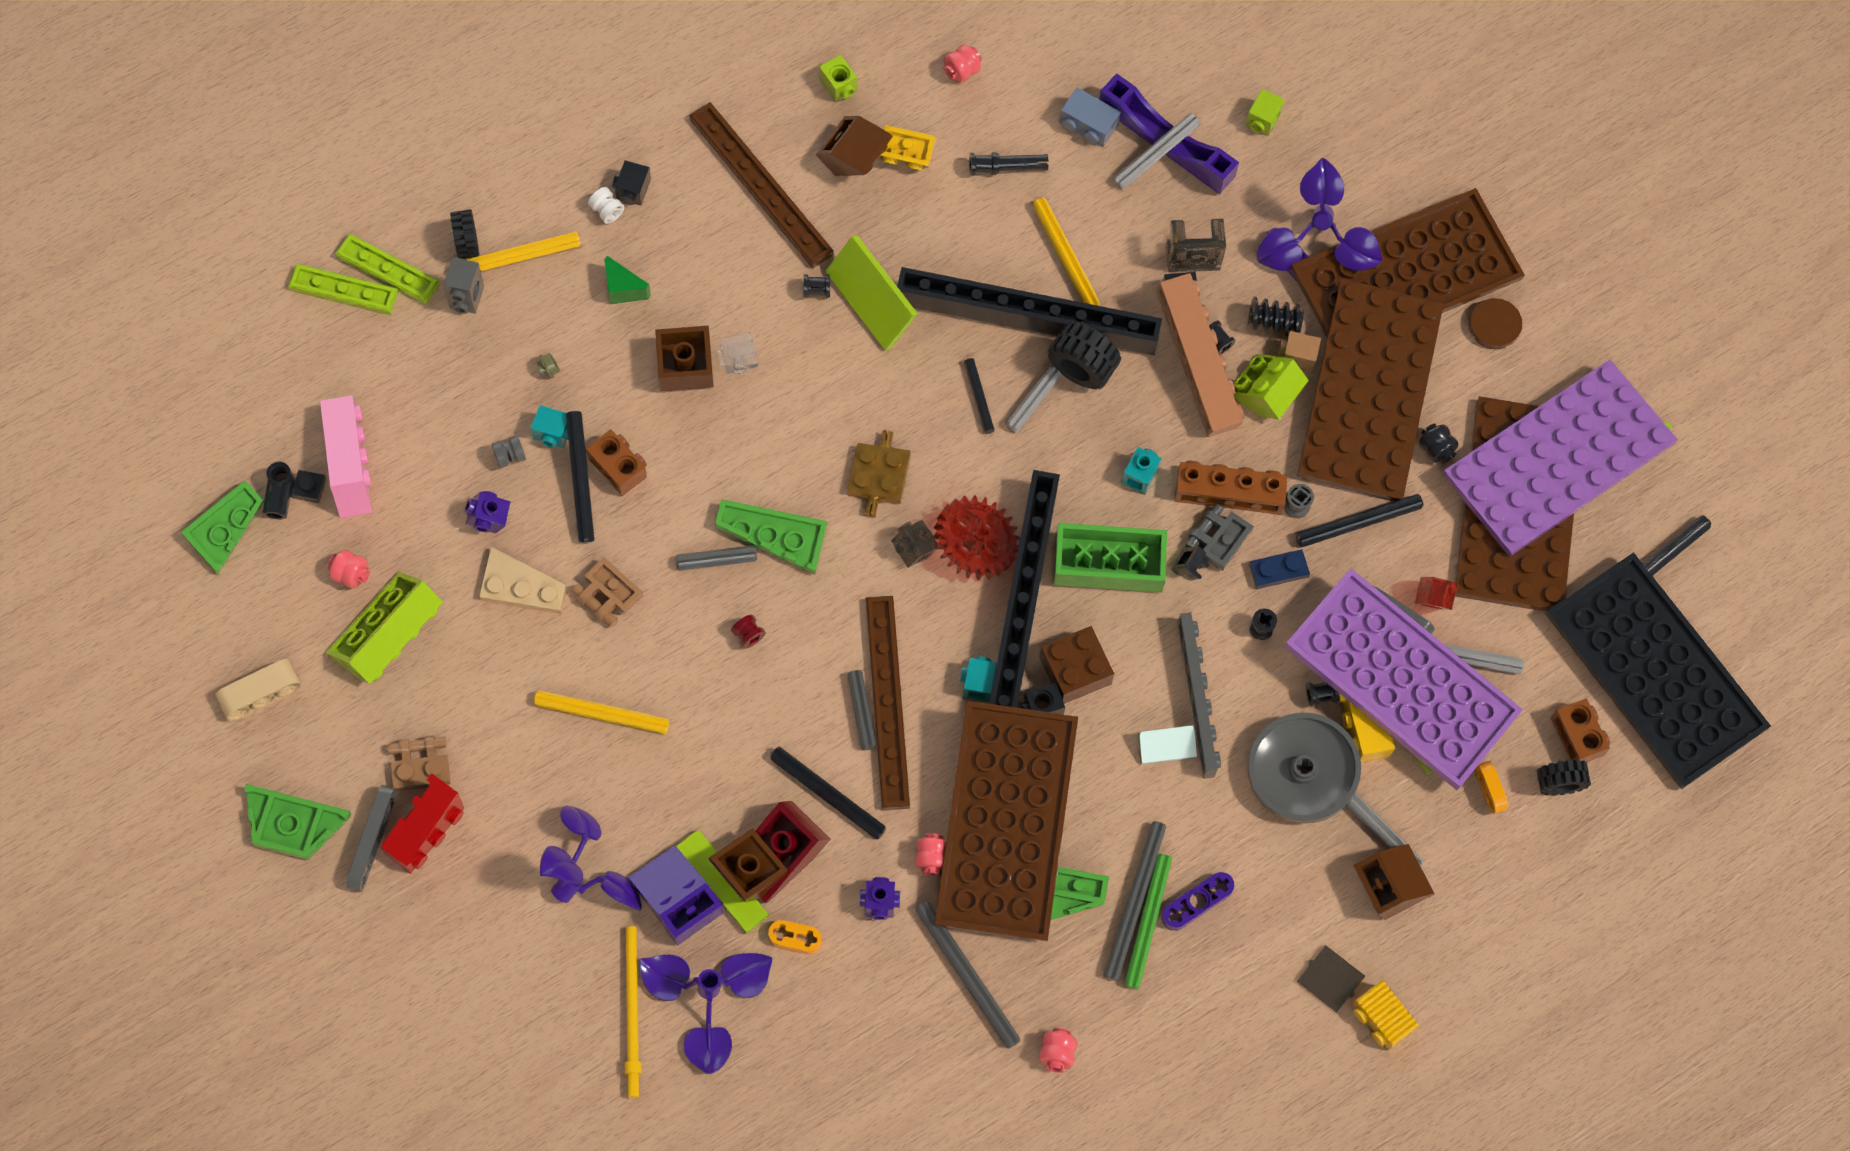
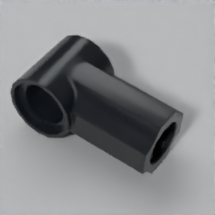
M279 461L272 463L266 471L268 481L262 514L271 519L282 520L287 518L291 490L295 483V477L289 466ZM281 473L287 474L284 480L275 481L277 475Z

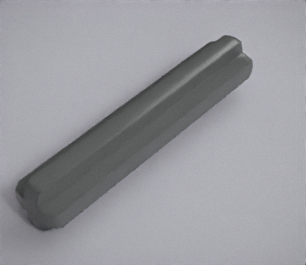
M753 545L685 553L676 556L678 570L755 562L757 560L756 548Z
M861 670L851 671L848 673V681L860 746L862 750H871L876 747L863 673Z

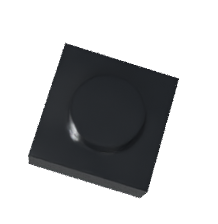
M298 470L291 493L294 499L320 503L326 482L325 475Z

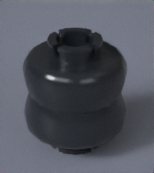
M1433 423L1421 432L1423 436L1419 440V445L1427 452L1430 461L1435 463L1441 461L1443 464L1452 459L1451 456H1456L1454 451L1458 448V441L1451 435L1448 426L1444 424L1436 426V423Z

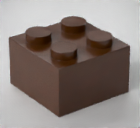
M709 325L655 329L660 391L714 387Z
M1092 626L1041 646L1039 658L1051 683L1057 682L1064 704L1112 685L1114 672Z

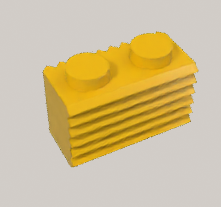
M1383 980L1353 1003L1355 1008L1353 1013L1362 1024L1367 1023L1374 1031L1371 1035L1380 1047L1385 1045L1388 1050L1414 1032L1419 1026L1418 1022L1415 1021Z

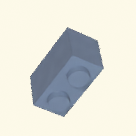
M1077 87L1061 109L1059 123L1065 129L1071 132L1075 131L1084 136L1088 142L1104 147L1119 125L1121 111Z

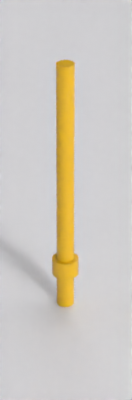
M628 926L625 927L627 1062L624 1063V1075L627 1076L628 1098L634 1099L639 1098V1075H642V1062L639 1061L637 927Z

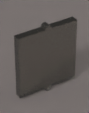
M1325 945L1316 958L1308 962V968L1297 982L1337 1013L1346 1000L1354 996L1353 991L1364 979L1365 975Z

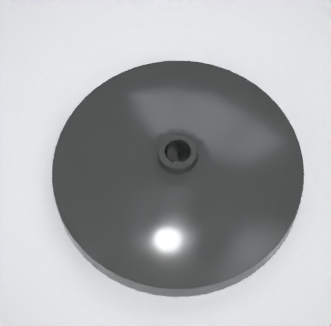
M1294 713L1274 720L1260 732L1250 751L1248 774L1256 797L1271 813L1291 822L1315 823L1335 816L1350 803L1359 785L1361 759L1354 740L1338 723L1319 714ZM1300 769H1307V774H1301Z

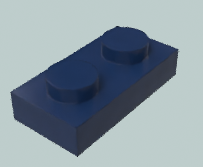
M1303 549L1253 560L1249 564L1256 589L1309 578L1310 575Z

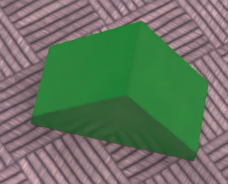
M609 256L604 259L610 304L649 299L651 293L650 285Z

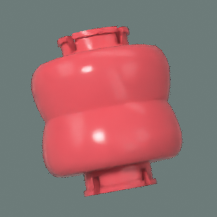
M960 45L955 52L947 54L944 59L945 66L943 67L946 75L951 80L955 79L958 82H965L970 75L978 73L981 69L980 61L982 60L978 50L968 45Z
M342 550L338 554H334L329 560L328 564L330 565L327 568L330 570V578L337 583H343L350 589L357 588L360 584H365L369 578L370 569L368 568V561L362 556L354 555L348 550Z
M929 833L925 835L926 838H921L916 843L915 866L923 870V875L932 876V873H934L933 876H940L939 872L943 870L947 841L943 840V835L933 833L932 837V834Z
M1054 1028L1053 1031L1044 1034L1039 1060L1046 1066L1045 1068L1048 1071L1063 1073L1064 1069H1070L1074 1065V1053L1078 1046L1076 1038L1071 1036L1070 1031L1063 1028Z

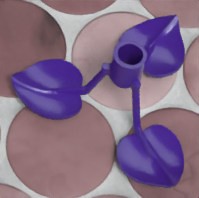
M1321 158L1306 172L1300 183V193L1303 199L1311 205L1320 204L1314 209L1312 221L1309 222V225L1296 239L1289 228L1281 227L1272 230L1264 237L1257 251V261L1260 264L1278 271L1291 270V265L1299 262L1303 254L1302 248L1297 243L1302 241L1313 227L1318 230L1331 228L1337 240L1341 242L1336 247L1334 253L1337 261L1342 266L1352 270H1366L1382 262L1378 241L1370 230L1363 227L1351 228L1343 238L1336 228V224L1333 222L1334 211L1330 206H1335L1342 200L1344 183L1337 169L1325 158Z
M569 805L564 806L560 811L561 821L570 831L581 835L582 840L572 859L565 850L556 846H548L544 850L540 860V876L558 879L551 887L553 896L563 903H568L577 891L583 894L589 887L601 883L602 890L611 898L640 912L642 904L638 891L628 878L617 872L607 871L604 877L598 876L583 885V872L576 862L588 838L597 841L601 837L602 831L596 819L586 811Z
M758 953L737 954L731 956L723 963L720 971L722 976L713 969H706L699 974V977H694L693 981L687 984L685 983L690 978V968L681 957L668 954L652 958H642L640 960V973L643 983L655 998L662 1001H674L680 996L681 988L687 990L697 985L698 994L706 999V1029L695 1028L688 1033L684 1040V1053L687 1059L705 1074H713L720 1070L727 1062L732 1050V1039L729 1032L722 1027L711 1029L712 999L719 994L721 985L724 987L731 985L732 992L741 998H753L759 995L767 985L772 957Z

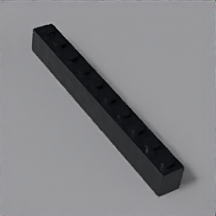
M901 267L897 287L913 308L1054 336L1059 335L1066 323L1077 322L1101 332L1116 348L1155 355L1162 318L905 267Z
M1033 470L989 704L1015 708L1018 706L1060 474Z

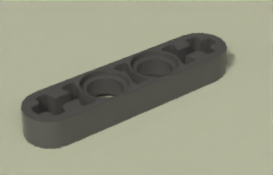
M381 785L378 789L347 877L346 888L362 892L366 885L395 802V788Z

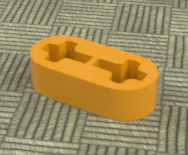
M1491 761L1479 764L1475 768V773L1489 810L1493 814L1508 810V800L1494 765Z
M778 920L769 928L770 943L780 949L803 954H814L822 945L820 932L812 926ZM780 928H785L786 934L793 935V938L783 937L782 941L777 940V935L773 933L774 931L779 932ZM808 934H812L813 940L817 942L811 943L810 947H806L805 941L797 939V937L807 938Z

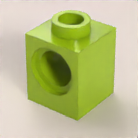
M842 55L819 66V79L835 102L842 98L847 99L857 91V76ZM836 79H843L844 81H842V82H837V81H835V80H836Z
M1262 89L1248 113L1246 125L1254 132L1269 136L1282 113L1285 99Z

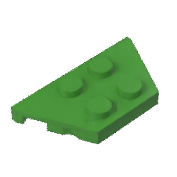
M248 784L245 785L252 843L256 847L309 860L351 817V812L345 809Z

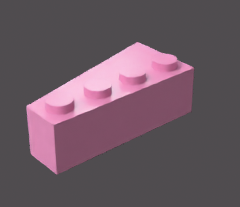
M353 395L322 400L320 404L330 487L340 518L373 513L369 492L371 478L369 469H366L365 466L369 461L366 447L363 448L362 443L366 442L363 426L359 427V422L363 421L361 406H355Z

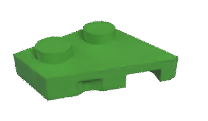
M1058 867L1051 920L1103 906L1105 904L1109 876Z

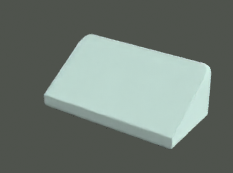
M1194 726L1144 731L1138 734L1137 739L1142 764L1197 758Z

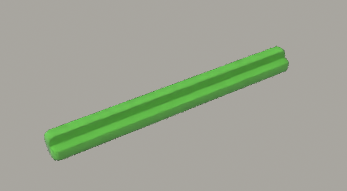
M1165 854L1157 855L1125 979V986L1137 990L1140 987L1166 886L1172 857Z

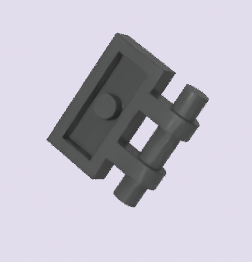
M1214 504L1212 509L1207 510L1202 516L1203 521L1198 528H1194L1191 531L1185 547H1196L1198 544L1203 545L1206 552L1204 559L1223 571L1250 535L1254 526L1232 511L1225 520L1220 516L1224 510L1223 507L1219 504ZM1212 526L1218 528V531L1211 538L1207 535V532Z

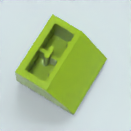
M1256 354L1250 360L1243 373L1235 380V394L1233 396L1236 401L1259 416L1279 420L1309 380L1292 358Z

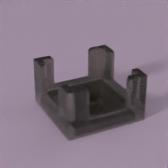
M1224 219L1211 220L1212 238L1186 239L1184 221L1171 220V239L1166 241L1168 272L1220 271L1226 250Z

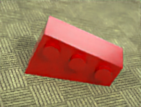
M432 773L427 778V781L431 784L422 797L418 795L414 797L411 802L415 805L405 818L401 817L381 845L383 853L410 874L415 868L418 870L424 865L428 858V852L433 846L438 847L446 836V830L451 824L456 825L464 814V806L458 792Z

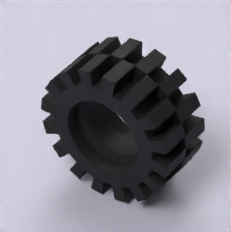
M472 209L450 212L457 257L465 259L480 256Z
M1584 760L1557 761L1558 763L1552 762L1537 769L1540 792L1546 796L1565 795V793L1573 794L1575 791L1580 792L1591 786L1587 762Z

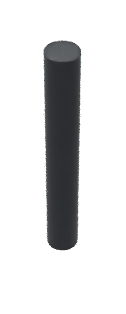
M969 358L964 361L970 385L984 433L991 434L995 431L975 360L974 358Z

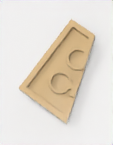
M491 547L479 597L480 601L561 614L567 587L548 575Z

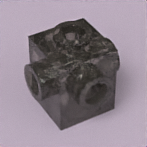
M923 520L914 524L911 521L903 524L897 529L898 534L891 540L896 552L901 556L908 568L928 559L940 547Z

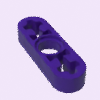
M1225 872L1215 873L1167 905L1162 914L1164 926L1172 931L1181 930L1229 898L1234 890L1233 878ZM1218 880L1220 883L1226 882V892L1221 889L1216 891L1212 896L1215 900L1212 901L1209 892L1215 888L1216 881ZM1195 894L1202 895L1206 900V905L1203 908L1197 909L1191 905L1190 898ZM1184 902L1187 911L1181 915L1180 922L1178 923L1176 920L1170 921V911H1173L1175 914L1180 912L1184 908V905L1181 903Z

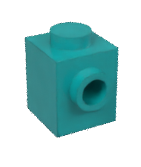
M540 405L530 428L533 439L540 441L541 444L550 448L555 446L564 448L566 440H568L566 413Z
M1137 447L1123 473L1121 483L1146 495L1160 468L1162 458L1151 449Z
M978 656L975 659L969 658L968 667L962 666L960 682L965 683L963 690L964 698L990 702L997 666L996 662H992L991 659Z

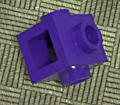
M490 491L479 492L473 498L468 499L464 513L467 514L465 524L474 526V529L479 532L497 533L506 525L511 501L499 498L497 494Z
M885 877L872 878V881H866V889H860V906L865 907V917H871L874 920H886L894 917V908H900V891H895V882L889 881ZM875 895H886L883 899L875 897Z

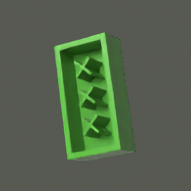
M1058 523L1055 545L1054 585L1162 593L1166 581L1167 530Z

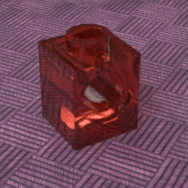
M1420 577L1415 604L1438 610H1452L1458 583L1436 577Z

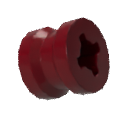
M752 614L743 617L731 628L733 635L740 638V644L744 649L758 643L766 634L762 627L757 626L756 618Z

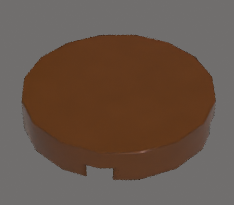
M1491 298L1483 300L1475 306L1469 318V329L1480 345L1489 349H1503L1516 342L1522 330V317L1519 310L1512 303L1503 299Z

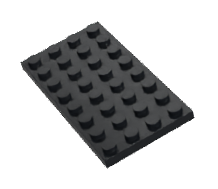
M1634 552L1546 612L1549 620L1681 789H1684L1771 727L1769 722Z

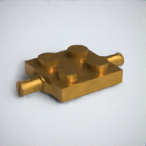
M887 430L882 431L880 444L857 443L847 494L848 496L860 497L868 501L864 514L867 517H870V514L872 518L876 517L878 503L893 502L901 504L911 452L910 450L897 449L891 446L894 433L888 430V433Z

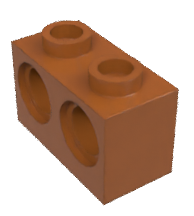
M610 429L586 448L588 460L615 490L623 496L647 477L645 468L647 464L639 453L634 455L631 452L629 443L621 434L617 436ZM612 448L616 450L612 455L604 454V451ZM626 467L634 469L629 474L621 473V470Z
M1587 698L1558 708L1551 716L1570 760L1578 759L1589 762L1603 757L1610 749L1608 734L1606 731L1601 730L1597 711L1593 705L1590 706ZM1571 715L1579 716L1583 724L1575 723ZM1583 740L1591 741L1594 749L1587 748L1583 744Z

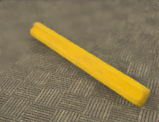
M1046 198L1036 199L1033 202V208L1082 302L1099 306L1100 301Z
M572 232L466 260L478 262L480 271L483 272L577 248L581 243L578 233Z
M538 690L534 697V705L537 707L655 733L667 734L670 726L668 718Z

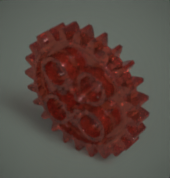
M976 495L970 501L966 496H963L960 501L954 499L950 505L947 504L936 518L938 521L933 528L937 532L934 534L933 539L940 541L935 548L944 550L940 558L948 557L950 561L947 566L951 567L955 564L957 566V574L965 570L966 578L975 573L977 580H980L984 574L990 580L994 574L1000 576L1004 570L1007 571L1012 565L1011 563L1017 558L1015 554L1019 546L1016 543L1020 540V536L1013 534L1018 527L1010 526L1009 523L1013 517L1005 518L1003 516L1006 511L1005 508L999 511L996 510L997 502L992 503L990 506L987 505L986 497L981 502H978Z

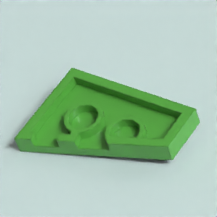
M243 481L185 528L181 534L209 566L219 574L263 505V499L246 481Z

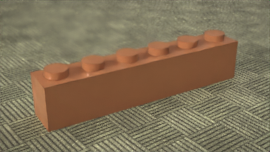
M1190 273L1160 282L1156 290L1207 436L1211 437L1237 429L1243 423V409L1240 404H1236L1233 396L1235 394V387L1232 380L1227 379L1225 373L1226 361L1224 356L1218 353L1216 333L1213 329L1210 330L1208 325L1209 314L1206 306L1201 305L1198 296L1200 295L1198 282L1192 279Z

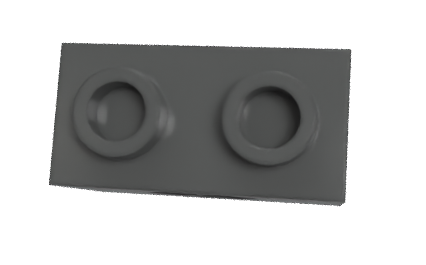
M452 257L444 288L449 306L455 312L476 314L484 283L478 262Z

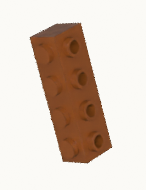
M1192 460L1180 462L1174 502L1205 506L1219 504L1223 508L1282 515L1285 507L1288 475H1283L1274 470L1266 472L1254 471L1249 467L1234 469L1227 468L1223 464L1202 465Z

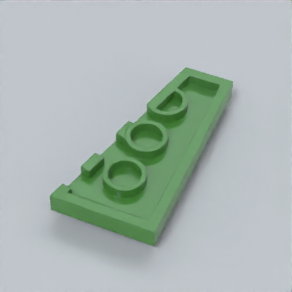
M721 499L715 528L812 574H816L827 529V521Z

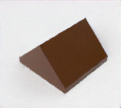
M753 828L708 859L744 902L760 900L788 872V869Z

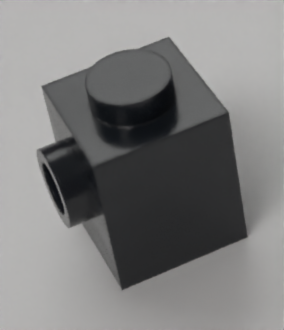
M624 160L620 174H615L612 188L616 192V199L627 205L636 204L641 206L651 181L650 167Z

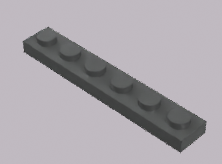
M1191 612L1180 613L1178 628L1203 779L1215 778L1218 768H1221V758L1219 751L1215 752L1213 745L1217 737L1215 726L1210 725L1209 715H1212L1211 700L1206 699L1204 689L1208 688L1206 673H1201L1200 663H1203L1202 648L1197 647L1196 637H1199L1198 623L1192 620Z

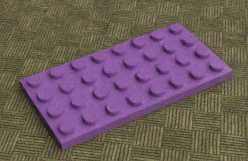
M1609 359L1445 469L1442 475L1507 555L1511 557L1675 445L1678 439Z
M1351 568L1283 646L1455 790L1462 786L1523 710Z

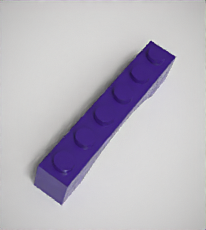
M1116 73L1101 89L1099 100L1121 111L1120 122L1151 145L1174 127L1148 103L1137 87ZM1188 135L1165 154L1218 194H1221L1236 177L1239 165L1237 160L1219 147L1199 142Z

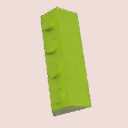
M398 572L325 653L357 679L371 684L381 677L383 669L401 654L402 648L409 640L414 639L419 634L420 628L427 620L432 619L437 614L438 608L444 602L423 580Z

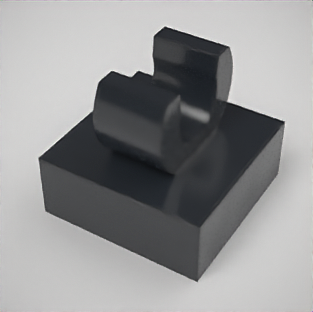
M1199 546L1184 548L1171 570L1178 576L1188 575L1194 580L1201 579L1202 576L1196 569L1198 566L1200 568H1208V562L1203 559L1206 552Z

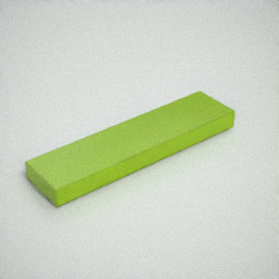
M350 233L335 253L336 258L391 287L398 288V291L425 305L440 285L438 279Z
M298 263L288 285L290 291L390 316L399 294L398 288Z
M699 829L676 846L706 881L725 909L746 934L769 917V914L757 900L744 902L708 860L717 851Z

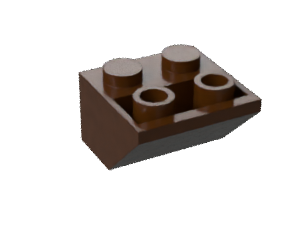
M844 116L816 153V156L834 176L865 175L871 171L873 163L878 156L886 151L887 144L893 136L861 116Z
M1409 844L1379 851L1353 865L1378 915L1384 920L1435 895Z

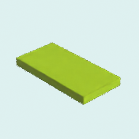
M858 235L851 236L825 272L830 274L831 280L884 350H889L918 316V313Z

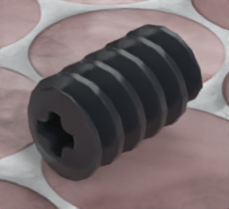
M1254 296L1250 305L1247 326L1251 322L1253 330L1256 331L1259 325L1263 324L1265 333H1267L1270 326H1273L1274 334H1278L1282 327L1284 328L1285 336H1288L1291 329H1294V332L1300 333L1304 309L1301 312L1300 305L1296 303L1292 310H1290L1288 302H1285L1280 308L1278 300H1274L1271 307H1269L1267 298H1264L1259 305L1258 298Z

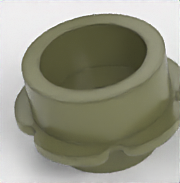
M550 353L544 356L542 354L539 355L540 361L536 364L544 377L548 375L554 378V374L560 372L555 359Z

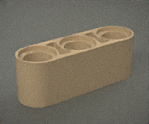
M283 659L223 687L215 694V697L226 719L234 721L295 692L300 688L301 682L290 660Z

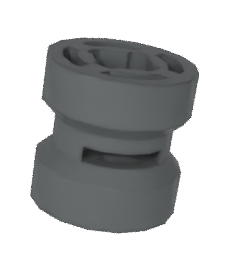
M518 435L509 437L508 441L505 442L497 441L491 443L500 469L508 466L510 462L526 460Z
M1296 484L1289 489L1284 510L1290 517L1299 519L1309 513L1314 501L1312 489L1305 484Z

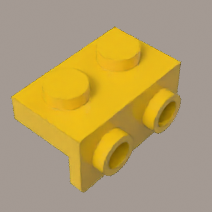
M885 125L884 130L893 137L887 144L886 151L879 155L883 157L882 162L897 165L898 160L908 162V168L921 171L923 166L930 167L936 136Z

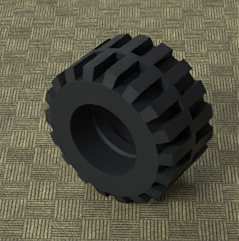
M1077 322L1066 323L1048 349V358L1062 375L1080 386L1094 390L1102 389L1106 385L1121 361L1120 352L1105 335L1090 326Z

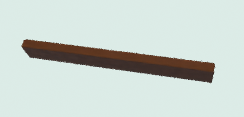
M711 102L689 115L690 121L812 268H815L834 255V250Z
M893 596L866 597L882 811L910 809Z

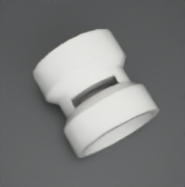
M607 187L598 189L588 201L589 207L593 211H598L601 220L606 224H610L618 219L625 209L620 200L613 198V193Z

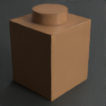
M1290 331L1288 339H1282L1278 355H1283L1284 358H1292L1301 370L1312 372L1316 363L1321 338Z

